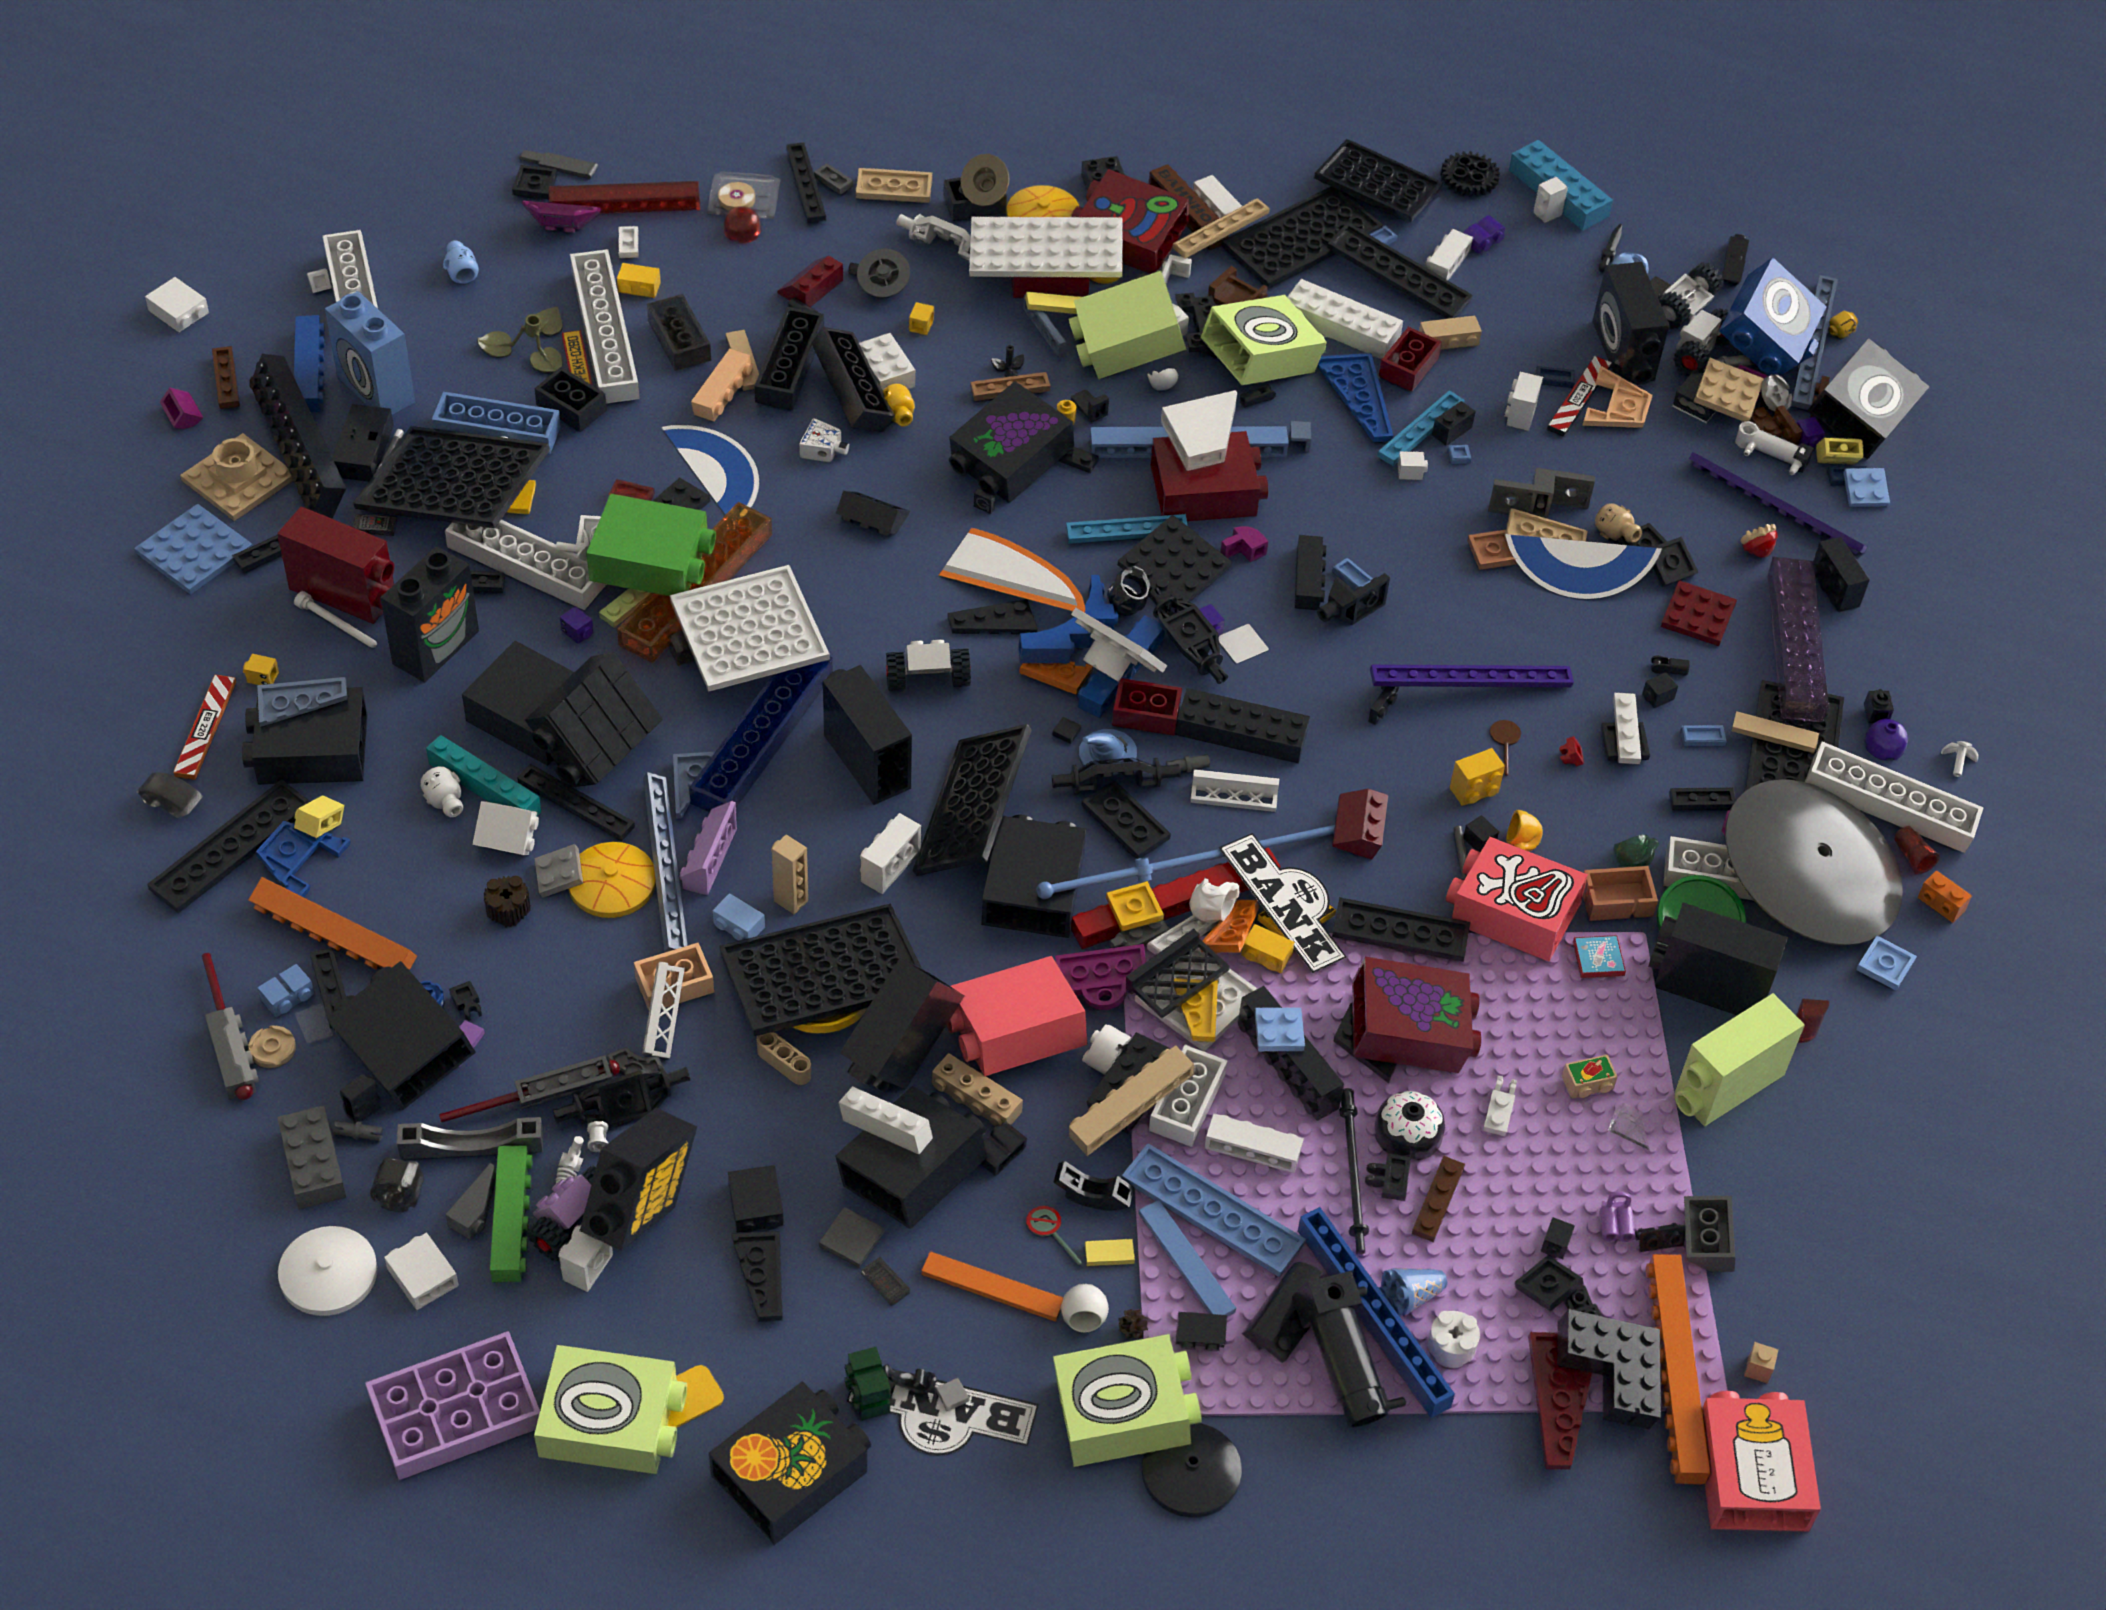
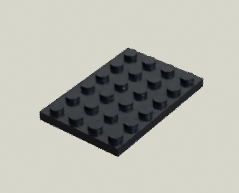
M1346 139L1314 174V179L1321 183L1334 187L1338 191L1347 193L1356 199H1360L1371 206H1375L1388 214L1397 216L1403 221L1410 223L1440 191L1443 182L1349 139Z

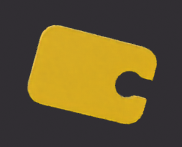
M698 1365L676 1376L677 1381L687 1382L686 1401L683 1412H670L667 1426L679 1427L720 1406L724 1401L722 1390L706 1366Z

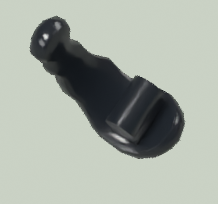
M888 1364L882 1366L890 1381L916 1394L931 1392L937 1382L936 1375L932 1372H925L924 1369H916L914 1375L911 1373H901L897 1370L893 1371Z

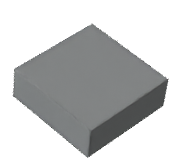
M959 1378L936 1387V1392L946 1411L969 1402V1396Z

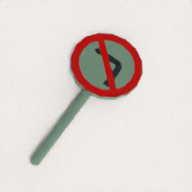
M1049 1206L1033 1208L1026 1218L1028 1229L1038 1236L1053 1235L1078 1265H1081V1260L1056 1233L1061 1226V1216L1058 1211Z

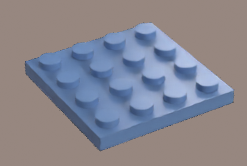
M196 504L134 549L138 556L191 595L233 565L235 562L232 555L253 546V544L205 508Z

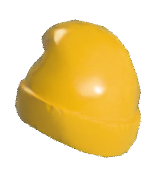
M1515 810L1507 831L1506 842L1530 852L1541 842L1543 835L1542 825L1533 815L1523 810Z

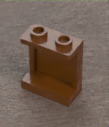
M1230 266L1209 285L1208 296H1212L1214 303L1218 306L1268 298V287L1266 285H1263L1258 290L1236 278L1237 269L1233 266Z

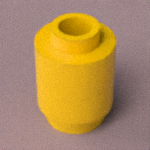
M1070 400L1060 401L1057 404V411L1073 421L1074 424L1076 420V404Z

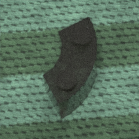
M159 772L152 773L136 791L146 804L152 807L164 808L177 818L188 815L203 797L199 791L185 781Z

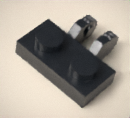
M1388 1153L1386 1164L1369 1163L1366 1170L1371 1174H1375V1176H1366V1185L1376 1188L1383 1186L1382 1198L1405 1201L1411 1157Z

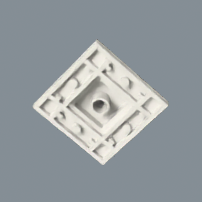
M1075 607L1071 614L1077 618L1075 623L1090 632V637L1095 640L1083 659L1085 662L1118 682L1130 663L1136 665L1139 662L1153 672L1156 670L1164 672L1167 665L1154 655Z

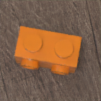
M1936 870L1923 883L1917 898L1954 923L1966 911L1972 895Z

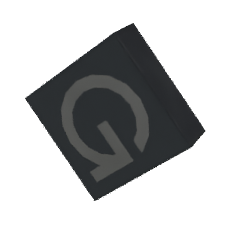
M977 489L974 492V507L991 514L995 507V496Z

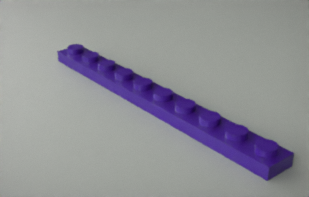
M1691 453L1689 459L1694 461L1692 465L1698 469L1703 470L1704 467L1710 470L1709 474L1717 479H1720V477L1727 479L1726 484L1735 489L1737 486H1740L1744 489V494L1752 498L1755 495L1762 498L1760 502L1764 505L1771 507L1773 504L1778 507L1777 512L1785 516L1789 514L1795 516L1794 521L1805 526L1808 523L1813 526L1812 531L1820 535L1823 533L1830 535L1829 540L1842 537L1850 551L1855 554L1858 551L1861 553L1866 551L1868 546L1697 453Z
M1372 664L1370 667L1373 686L1572 687L1574 684L1570 666Z

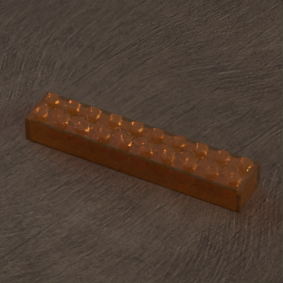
M737 502L712 529L716 531L715 546L711 555L702 554L701 560L705 562L703 579L700 584L691 583L689 590L731 580L772 536V518ZM651 593L617 628L618 645L653 663L683 631L671 604L670 596Z

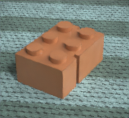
M1649 866L1584 870V873L1588 874L1583 899L1586 901L1585 907L1589 921L1630 918L1631 914H1633L1634 918L1654 916L1658 899Z

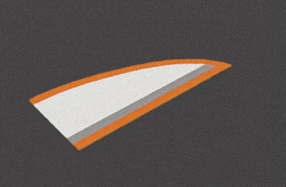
M970 529L939 574V576L1070 611H1074L1076 607L1085 613L1082 595L1072 581L1059 569L1029 550L1007 539L979 529Z

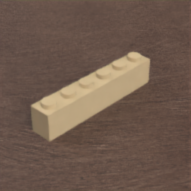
M1176 1045L1170 1050H1164L1156 1061L1147 1063L1135 1077L1130 1076L1126 1079L1123 1086L1118 1090L1110 1091L1102 1102L1093 1104L1082 1117H1076L1070 1123L1069 1137L1087 1156L1193 1076L1194 1063Z

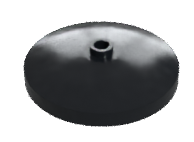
M1202 1423L1190 1425L1191 1444L1144 1453L1142 1478L1149 1495L1165 1510L1183 1517H1204L1220 1511L1234 1498L1241 1480V1460L1234 1444L1219 1430Z

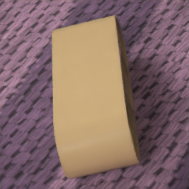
M775 1032L757 1036V1053L763 1060L797 1085L807 1084L811 1080V1062L807 1056Z

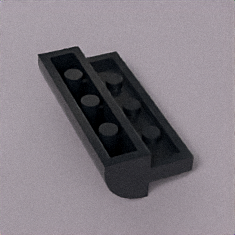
M1296 1262L1292 1264L1242 1334L1258 1349L1264 1347L1281 1363L1285 1362L1310 1328H1302L1292 1296L1307 1281L1321 1278L1322 1272L1308 1263Z

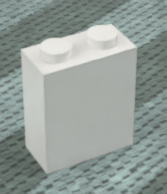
M176 277L145 296L148 311L178 332H181L209 313L206 298Z
M481 801L472 845L529 855V852L533 850L535 842L532 838L533 832L537 829L539 823L537 812Z
M427 1232L421 1236L414 1237L409 1243L401 1248L392 1250L384 1257L387 1270L416 1310L459 1286L456 1272Z

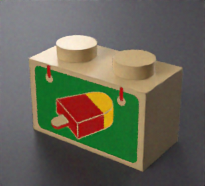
M1608 1054L1567 1063L1561 1076L1571 1099L1577 1097L1585 1098L1599 1092L1607 1093L1614 1089L1618 1078Z

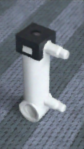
M1749 421L1740 424L1735 440L1739 447L1745 449V456H1749L1756 449L1791 464L1790 475H1794L1797 471L1800 473L1804 472L1814 450L1813 447L1801 443L1798 446L1759 430L1755 423Z

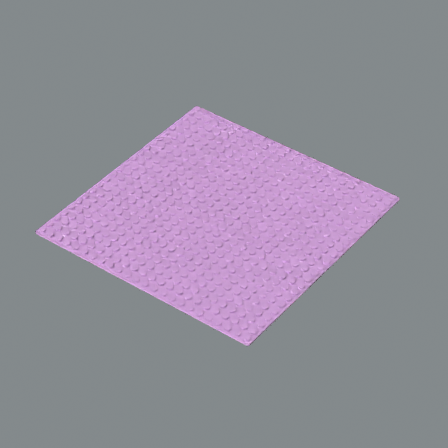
M1565 932L1550 962L1478 933H1468L1464 962L1332 937L1346 955V958L1314 973L1310 971L1295 949L1281 974L1271 971L1261 964L1247 960L1241 956V952L1217 953L1230 966L1232 971L1257 989L1265 986L1282 1008H1301L1304 1035L1343 1081L1344 1088L1354 1090V1102L1358 1110L1357 1116L1354 1117L1362 1217L1363 1224L1367 1225L1370 1230L1369 1234L1364 1236L1366 1252L1364 1254L1356 1253L1355 1237L1350 1236L1348 1231L1349 1227L1354 1225L1345 1119L1340 1116L1339 1109L1316 1121L1312 1114L1309 1115L1299 1098L1293 1096L1287 1083L1280 1080L1275 1068L1269 1065L1262 1052L1253 1046L1246 1032L1244 1033L1240 1030L1238 1020L1205 1051L1227 1060V1068L1223 1082L1193 1146L1190 1147L1149 1131L1150 1117L1156 1106L1155 1104L1142 1115L1131 1131L1133 1161L1149 1143L1299 1234L1297 1230L1300 1216L1321 1207L1378 1287H1381L1383 1272L1392 1268L1435 1269L1443 1271L1447 1277V1287L1414 1311L1400 1317L1455 1393L1452 1407L1440 1414L1538 1413L1528 1336L1530 1332L1557 1333L1558 1321L1568 1309L1563 1301L1550 1312L1515 1288V1281L1547 1256L1546 1253L1540 1251L1552 1217L1575 1225L1564 1259H1553L1583 1278V1283L1586 1286L1593 1304H1597L1602 1317L1652 1328L1656 1327L1655 1320L1651 1318L1653 1299H1649L1648 1288L1651 1283L1650 1278L1646 1277V1264L1650 1263L1653 1254L1681 1255L1701 1407H1703L1706 1398H1710L1712 1394L1727 1391L1706 1269L1687 1260L1686 1233L1683 1246L1639 1252V1240L1636 1241L1634 1239L1630 1242H1623L1620 1239L1605 1241L1602 1236L1601 1203L1603 1201L1607 1202L1609 1195L1612 1193L1626 1192L1631 1196L1630 1207L1633 1211L1635 1231H1638L1639 1228L1654 1227L1658 1229V1226L1670 1225L1672 1223L1685 1225L1684 1196H1693L1652 968L1648 967L1650 954L1645 933ZM1208 934L1202 935L1200 939L1203 940ZM1617 935L1626 970L1625 976L1581 978L1573 946L1574 937ZM1146 945L1144 946L1147 962L1152 957H1154L1155 954L1149 951ZM1365 956L1470 973V992L1478 993L1480 999L1477 1016L1472 1020V1030H1479L1481 1032V1047L1476 1058L1468 1057L1459 1073L1397 1064L1394 1074L1388 1083L1336 1044L1334 1036L1350 1003H1352V980ZM1127 991L1126 998L1124 999L1125 1034L1133 1037L1137 1032L1169 1048H1173L1176 1045L1181 1051L1184 1045L1200 1050L1135 1002L1136 994L1131 995ZM1608 1054L1618 1076L1614 1089L1607 1093L1599 1092L1585 1098L1577 1097L1571 1099L1561 1077L1565 1064ZM1498 1075L1503 1076L1501 1092L1509 1093L1510 1082L1512 1079L1517 1080L1514 1092L1515 1099L1506 1137L1483 1131L1492 1091L1495 1090ZM1403 1091H1415L1433 1099L1442 1110L1445 1119L1443 1140L1439 1149L1430 1157L1417 1161V1158L1410 1160L1405 1201L1382 1198L1383 1186L1376 1188L1365 1183L1366 1176H1375V1174H1371L1366 1170L1367 1165L1374 1162L1386 1164L1388 1154L1380 1147L1375 1138L1374 1126L1376 1115L1381 1104L1390 1096ZM1213 1114L1226 1115L1232 1119L1248 1121L1257 1126L1270 1127L1275 1131L1295 1134L1298 1137L1304 1138L1295 1173L1205 1149L1206 1135ZM1443 1156L1465 1163V1168L1435 1241L1431 1242L1413 1235L1412 1230ZM1134 1188L1141 1312L1145 1317H1148V1330L1143 1331V1339L1169 1334L1173 1352H1187L1192 1380L1181 1382L1184 1395L1197 1394L1201 1416L1344 1415L1341 1403L1337 1402L1312 1326L1283 1363L1264 1347L1258 1349L1242 1334L1292 1264L1296 1262L1308 1263L1322 1272L1321 1278L1329 1276L1308 1245L1305 1243L1281 1277H1278L1165 1207L1236 1307V1312L1227 1317L1226 1345H1224V1348H1220V1351H1207L1204 1346H1196L1193 1350L1182 1349L1181 1345H1176L1178 1312L1209 1313L1138 1214L1139 1209L1155 1201ZM1622 1197L1614 1199L1617 1200V1202L1626 1201V1199ZM1442 1311L1463 1312L1477 1320L1480 1339L1475 1355L1470 1362L1468 1361L1459 1368H1448L1440 1365L1428 1350L1427 1344L1432 1324ZM1358 1317L1387 1399L1404 1397L1406 1400L1405 1406L1391 1409L1388 1411V1414H1427ZM1592 1373L1583 1412H1603V1375ZM1660 1385L1661 1411H1666V1407L1662 1406L1664 1387Z

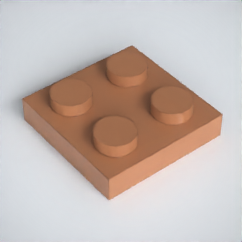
M1506 530L1468 535L1467 541L1479 570L1518 564L1510 551L1507 540H1504Z

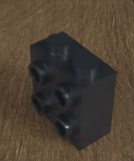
M1117 156L1082 161L1081 176L1087 191L1092 181L1100 182L1108 169L1125 175Z

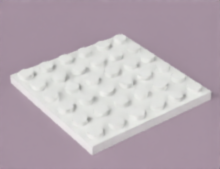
M789 565L670 595L671 604L708 692L830 660L827 647Z

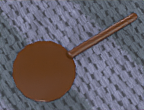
M1499 720L1491 726L1490 735L1495 742L1504 745L1505 775L1508 776V745H1513L1520 740L1521 730L1512 721Z

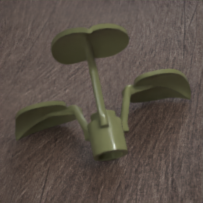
M552 307L537 314L528 315L525 319V326H521V330L513 342H511V337L502 331L490 332L481 338H477V342L480 348L488 355L503 358L511 354V346H515L522 333L525 332L529 337H536L538 351L530 356L532 367L540 372L554 373L562 367V357L553 347H546L542 350L539 336L541 332L544 335L552 336L562 330L563 324L559 308Z

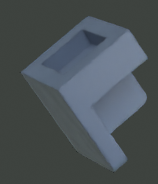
M1291 421L1289 441H1305V452L1310 450L1311 424L1310 422Z

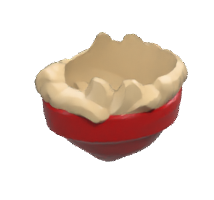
M1766 524L1765 528L1758 527V530L1753 529V532L1747 531L1746 535L1741 538L1744 551L1760 558L1768 557L1772 553L1778 538L1776 526L1774 524Z

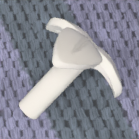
M582 529L584 533L583 544L557 542L556 550L577 553L579 559L586 560V552L590 545L589 536Z
M1957 741V744L1950 743L1941 750V754L1957 753L1953 775L1957 777L1962 776L1965 755L1974 762L1978 760L1976 749L1968 742Z

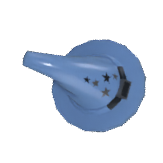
M1101 729L1092 732L1088 736L1083 737V741L1079 746V758L1083 766L1095 760L1137 758V747L1133 739L1124 732L1115 729ZM1113 772V776L1120 774L1119 772Z

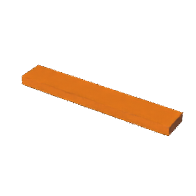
M931 1251L921 1271L923 1276L1055 1322L1061 1311L1063 1297Z

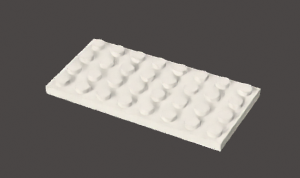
M972 217L969 275L975 277H1122V218Z

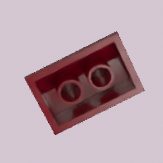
M829 255L818 259L777 290V293L789 301L792 298H798L811 307L843 281V264Z
M1371 789L1340 794L1332 847L1372 860L1383 842L1388 795Z

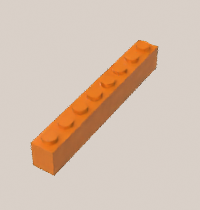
M261 877L248 899L255 905L253 909L265 915L269 912L273 914L271 918L282 924L287 921L291 923L290 927L300 933L305 930L310 933L308 935L310 938L321 942L323 939L328 942L327 946L338 952L341 948L347 951L345 955L356 961L359 958L365 960L364 964L374 970L377 967L381 969L393 967L399 961H402L410 970L417 958V955L411 950Z

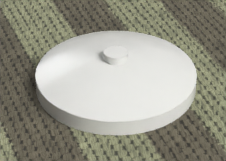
M338 1226L316 1228L299 1236L287 1247L278 1267L279 1284L288 1302L302 1312L318 1316L335 1315L353 1308L369 1294L377 1277V1261L370 1243L359 1233Z

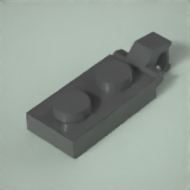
M1162 920L1121 931L1115 938L1110 940V948L1139 944L1146 946L1147 943L1170 930V928Z

